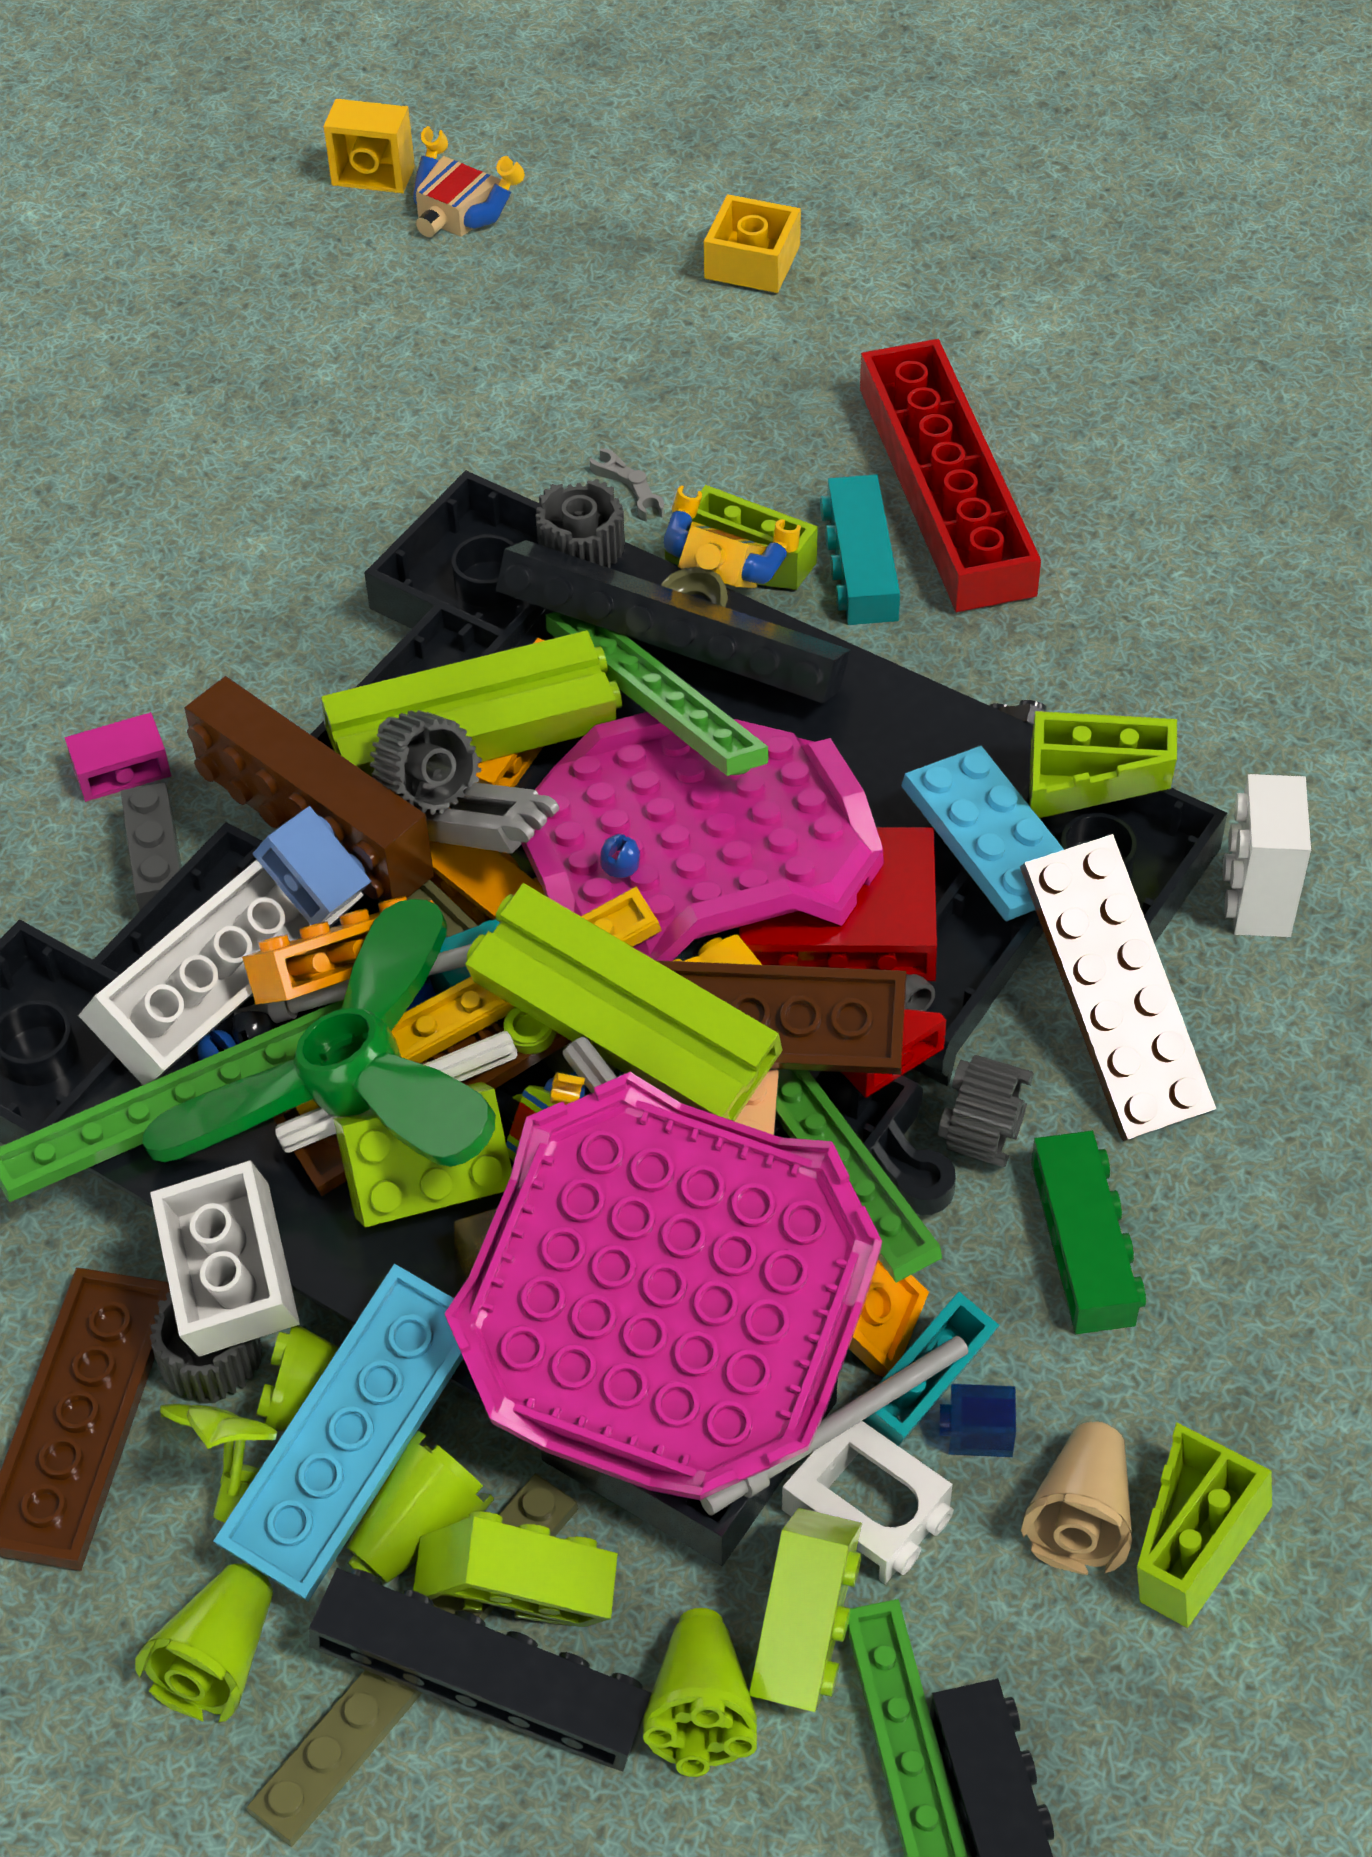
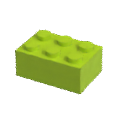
M484 1082L467 1085L480 1093L496 1114L495 1131L489 1143L477 1156L466 1163L452 1167L438 1165L412 1150L395 1138L371 1110L358 1115L333 1118L354 1215L364 1227L505 1191L512 1168L493 1087Z

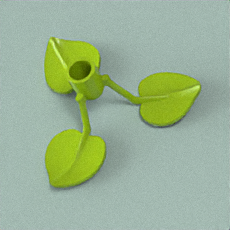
M185 1404L161 1405L159 1410L161 1417H167L179 1424L193 1427L207 1449L224 1443L223 1473L213 1517L225 1523L260 1470L257 1467L243 1464L246 1440H276L277 1431L262 1422L242 1418L233 1412L218 1407Z

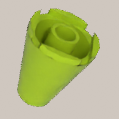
M417 1431L410 1440L402 1456L365 1512L347 1545V1549L354 1554L348 1561V1564L353 1569L369 1572L377 1578L380 1577L386 1583L392 1581L417 1562L420 1536L467 1519L472 1512H484L494 1501L491 1494L481 1493L479 1496L476 1495L483 1485L439 1445L433 1450L427 1444L423 1447L419 1445L426 1437L420 1431Z
M246 1563L228 1565L142 1646L135 1658V1671L139 1678L145 1671L154 1682L149 1692L158 1701L174 1711L204 1722L202 1709L216 1715H221L218 1722L227 1721L235 1713L242 1698L273 1597V1587L269 1582V1578Z

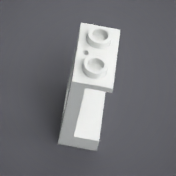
M861 1421L812 1452L782 1487V1510L791 1517L798 1508H803L861 1522L862 1527L857 1550L880 1566L879 1581L886 1584L896 1571L904 1575L911 1569L921 1552V1547L918 1545L929 1532L937 1536L946 1527L954 1511L950 1507L953 1484ZM860 1453L907 1486L915 1494L918 1502V1511L914 1518L905 1525L885 1527L871 1520L828 1488Z

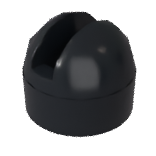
M246 1011L236 1014L232 1018V1035L236 1044L272 1030V1019L264 1012Z

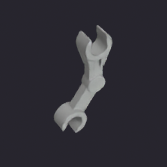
M600 449V460L607 463H599L590 458V470L593 474L620 481L633 490L638 500L637 513L641 520L647 522L646 508L648 507L658 509L660 517L663 518L665 514L664 500L660 496L652 494L645 472L627 467L609 449Z

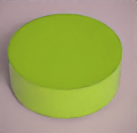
M516 1007L508 1012L504 1020V1031H508L511 1035L517 1052L523 1054L543 1052L552 1044L556 1035V1031Z

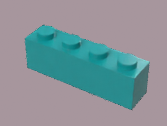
M878 474L828 478L827 495L820 496V510L822 521H830V525L825 526L827 550H835V555L830 556L832 580H840L841 585H836L835 588L837 610H845L848 625L899 621L900 589Z

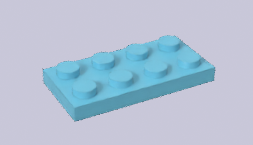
M979 746L905 773L901 784L902 788L1004 920L1009 921L1034 911L1035 907L1020 866L1025 862L1064 849L984 748Z

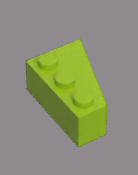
M705 485L701 490L702 499L697 514L692 519L694 522L764 546L773 543L775 524L778 520H785L784 530H794L797 525L801 526L797 550L787 553L785 560L769 582L757 584L797 590L817 564L818 526ZM665 549V560L678 565L680 558L673 556Z
M1035 711L1031 738L1029 806L1039 818L1171 789L1177 761V719Z
M1176 1422L1167 1465H1164L1161 1476V1487L1156 1506L1152 1509L1139 1557L1137 1575L1140 1603L1188 1628L1272 1508V1470Z
M798 1508L782 1529L749 1692L750 1696L812 1712L817 1710L823 1695L833 1696L839 1672V1663L832 1662L831 1659L835 1642L844 1641L848 1627L850 1608L843 1606L848 1586H855L859 1572L861 1553L856 1552L862 1527L861 1522Z
M482 1511L472 1512L467 1519L420 1536L413 1591L419 1592L430 1599L442 1595L464 1599L463 1610L481 1612L483 1603L515 1610L514 1618L567 1626L587 1627L611 1619L618 1553L597 1548L598 1542L594 1539L578 1536L561 1539L550 1536V1529L545 1526L522 1524L515 1527L502 1523L503 1518L498 1514Z

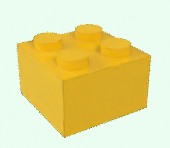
M335 99L323 126L331 184L333 186L404 194L415 167L408 106Z
M727 194L704 240V279L778 293L800 247L801 208Z

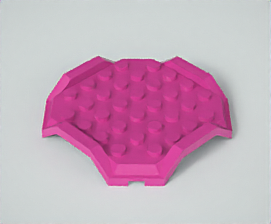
M648 712L598 724L590 729L551 769L535 789L539 795L553 798L559 805V810L553 817L547 818V823L540 830L535 829V835L527 843L521 842L545 896L579 916L592 911L637 886L658 920L662 931L633 946V948L659 961H673L694 939L795 911H802L842 926L857 904L856 894L862 885H870L883 866V847L865 792L831 738L814 742L798 738L791 732L734 719L768 746V764L751 768L745 774L726 776ZM624 834L626 837L634 839L640 850L639 867L634 874L628 877L617 878L610 876L601 867V848L605 840L612 835ZM616 851L612 858L617 860L620 851Z
M632 1072L594 1087V1093L565 1105L562 1101L527 1116L509 1182L472 1271L444 1313L491 1423L557 1457L650 1491L702 1500L808 1451L829 1404L863 1310L882 1249V1239L865 1206H862L833 1142L781 1138L682 1104Z

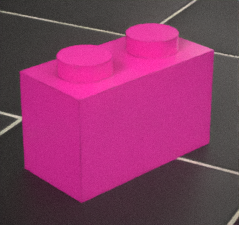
M151 712L64 737L85 802L120 792V790L134 788L171 777L165 747Z

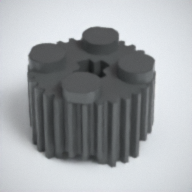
M599 479L587 481L585 486H582L581 483H577L576 487L569 484L565 489L563 484H551L550 490L545 489L544 495L539 496L540 507H537L536 514L539 545L607 568H611L610 563H617V558H621L624 552L625 534L623 506L619 503L618 498H614V487H607L606 482L600 484Z
M418 710L417 712L408 711L407 715L400 713L399 718L388 717L379 725L377 734L379 741L373 742L376 750L370 754V756L374 757V761L370 763V766L375 768L372 773V777L423 813L426 812L434 815L435 812L444 814V810L449 809V803L456 805L457 797L463 798L465 796L463 793L464 789L469 790L474 782H479L476 774L481 772L482 768L477 766L482 761V758L478 757L475 753V746L470 745L472 738L466 735L467 731L460 728L458 723Z
M974 1055L971 1062L960 1060L952 1083V1088L959 1092L954 1109L945 1108L938 1129V1136L947 1140L946 1149L1006 1167L1009 1155L1001 1151L1007 1137L1015 1140L1018 1137L1027 1103L1019 1098L1022 1083L1031 1086L1034 1073L979 1055Z
M171 1293L165 1294L167 1300H160L158 1302L159 1315L154 1316L156 1324L151 1325L152 1334L150 1335L151 1346L164 1382L169 1384L171 1390L177 1389L179 1396L186 1393L189 1400L195 1398L201 1404L216 1403L221 1398H226V1393L229 1391L232 1394L237 1393L236 1387L244 1388L246 1386L245 1379L252 1380L254 1377L252 1371L258 1370L261 1364L262 1345L260 1337L199 1357L179 1337Z

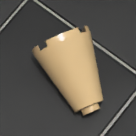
M1087 1422L1078 1425L1073 1430L1024 1513L1021 1528L1022 1536L1024 1538L1027 1534L1032 1542V1553L1051 1567L1088 1575L1085 1565L1092 1567L1106 1566L1104 1573L1115 1571L1127 1560L1132 1545V1528L1125 1441L1116 1429L1106 1423Z

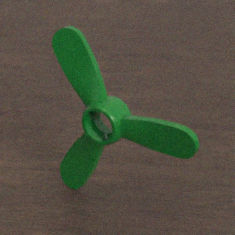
M410 899L399 901L385 908L374 920L353 965L342 1009L320 1017L305 1030L298 1040L293 1060L204 1093L160 1114L148 1125L143 1134L142 1143L151 1158L161 1162L181 1159L310 1100H313L328 1114L341 1117L358 1115L371 1110L395 1138L438 1165L452 1167L466 1163L477 1156L489 1143L495 1131L496 1114L489 1103L480 1093L446 1073L402 1058L396 1039L391 1032L423 987L446 938L447 923L439 907L428 900Z

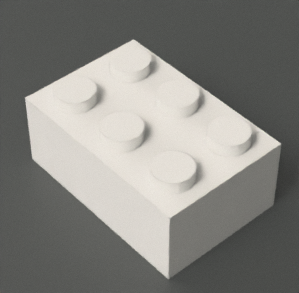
M1248 774L1245 792L1237 793L1235 798L1234 816L1238 824H1230L1228 840L1229 852H1232V854L1225 853L1223 859V881H1229L1232 890H1226L1225 918H1233L1234 935L1291 937L1311 853L1306 777Z
M251 1160L150 1192L179 1337L199 1357L300 1325L269 1184Z

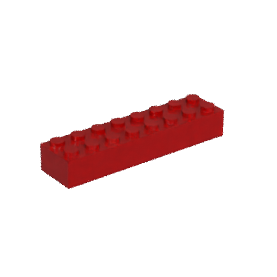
M939 338L861 353L860 392L955 612L1037 597L1041 558Z

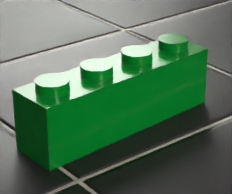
M1093 1130L1034 1138L1031 1166L1075 1335L1136 1326L1139 1308L1146 1305V1294L1142 1278L1140 1276L1134 1277L1130 1264L1134 1261V1252L1129 1233H1121L1118 1221L1122 1218L1119 1194L1116 1190L1110 1191L1107 1179L1110 1177V1164L1107 1151L1105 1149H1098Z

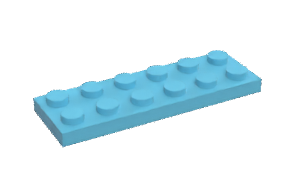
M394 1263L213 1540L217 1546L309 1602L402 1456L410 1440L418 1431L463 1360L461 1351L444 1314L454 1298Z

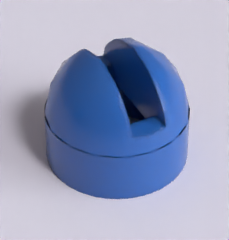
M624 834L612 835L605 840L601 848L600 864L602 869L608 875L617 878H624L634 874L640 862V850L636 841L626 837ZM616 851H620L617 860L612 858Z
M213 1030L198 1043V1060L200 1061L219 1053L217 1047H222L226 1050L235 1046L236 1043L232 1036L225 1031Z

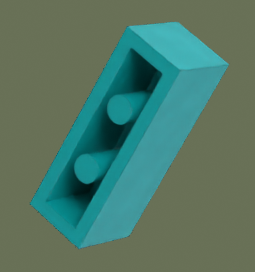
M958 1291L881 1382L955 1336H959L965 1341L968 1347V1354L862 1421L897 1446H900L982 1350L1000 1325Z

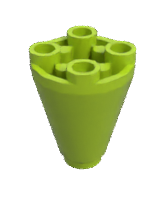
M300 1326L291 1327L289 1334L279 1331L270 1362L273 1365L280 1366L275 1386L264 1384L256 1415L265 1417V1424L276 1431H285L339 1347Z
M708 1608L690 1609L680 1616L679 1623H677L673 1630L644 1714V1742L653 1753L668 1762L675 1763L676 1770L688 1777L703 1776L709 1771L710 1766H719L731 1763L738 1758L748 1757L754 1754L757 1749V1716L729 1631L723 1623L721 1615Z

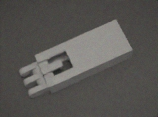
M474 782L469 790L464 789L463 793L465 796L463 798L457 797L458 803L452 809L444 810V814L437 812L434 815L426 812L424 814H426L429 841L513 853L521 845V842L527 843L535 835V829L540 830L547 823L548 817H553L559 810V805L553 798L539 795L536 790Z

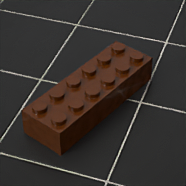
M224 676L184 707L189 726L187 734L193 744L196 757L194 765L199 774L208 782L215 781L224 787L237 803L241 805L247 804L260 813L263 820L273 828L281 827L310 806L318 816L324 818L330 824L334 831V836L346 851L354 855L362 863L365 874L371 880L369 885L363 890L368 897L374 900L379 898L381 901L406 896L407 899L434 876L426 814L230 678Z

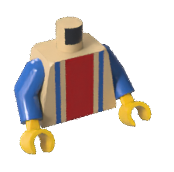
M429 126L425 127L421 132V140L427 147L425 156L421 155L413 192V200L418 210L416 226L419 232L430 238L440 229L462 237L472 229L495 223L511 194V191H509L510 186L517 185L524 179L525 174L522 166L518 162H515L513 165V161L508 156L501 157L496 165L497 172L502 177L500 179L445 156L437 160V154L443 153L448 147L447 137L440 130L437 140L431 142L433 131Z

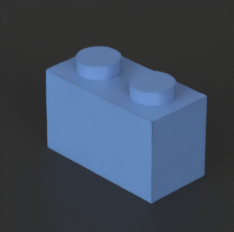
M310 806L268 835L252 853L310 925L327 920L355 899L371 882L365 874L362 863L354 855L346 851L334 836V831L330 824L324 818L318 816Z

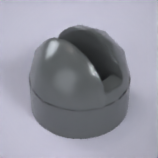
M906 974L905 1009L926 1011L934 1001V987L925 978L917 974Z

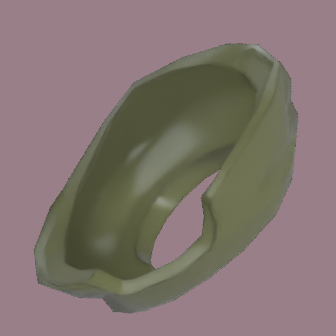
M700 567L684 568L672 573L661 583V586L687 595H702L709 599L711 603L726 607L728 601L726 585L720 575L712 570Z

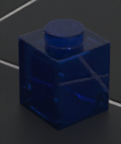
M951 1384L949 1404H939L938 1424L939 1436H949V1455L1013 1457L1016 1438L1015 1386Z

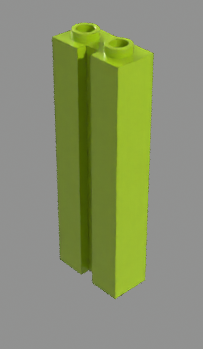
M588 630L321 696L324 725L333 750L371 777L375 768L370 766V763L374 761V757L370 756V754L376 750L373 742L379 741L377 737L379 725L388 717L399 718L400 713L407 715L408 711L417 712L421 710L455 721L460 725V728L467 731L466 735L472 738L470 745L475 746V753L478 757L482 758L481 762L585 736L593 726L616 720V709L622 707V700L616 681L609 682L605 674L608 668L604 651L601 646L594 647Z
M522 883L515 895L509 894L501 902L496 912V920L500 923L494 932L488 931L486 935H479L473 941L467 953L465 965L473 981L572 1042L580 1037L587 1038L605 1062L625 1074L632 1072L682 1104L732 1121L737 1119L782 1052L779 1033L525 883Z

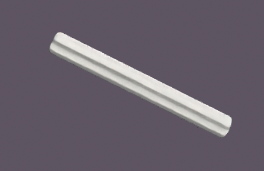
M502 1031L423 1065L438 1069L461 1082L514 1060L518 1055L511 1035L508 1031ZM319 1107L280 1123L275 1127L279 1144L285 1152L290 1153L336 1134L333 1118L340 1116L330 1115Z

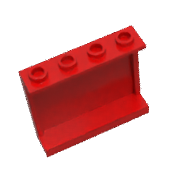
M876 827L883 847L884 864L870 885H862L856 894L857 904L842 926L802 911H795L739 927V937L762 965L906 971V974L909 975L917 974L927 981H936L937 930L934 828Z

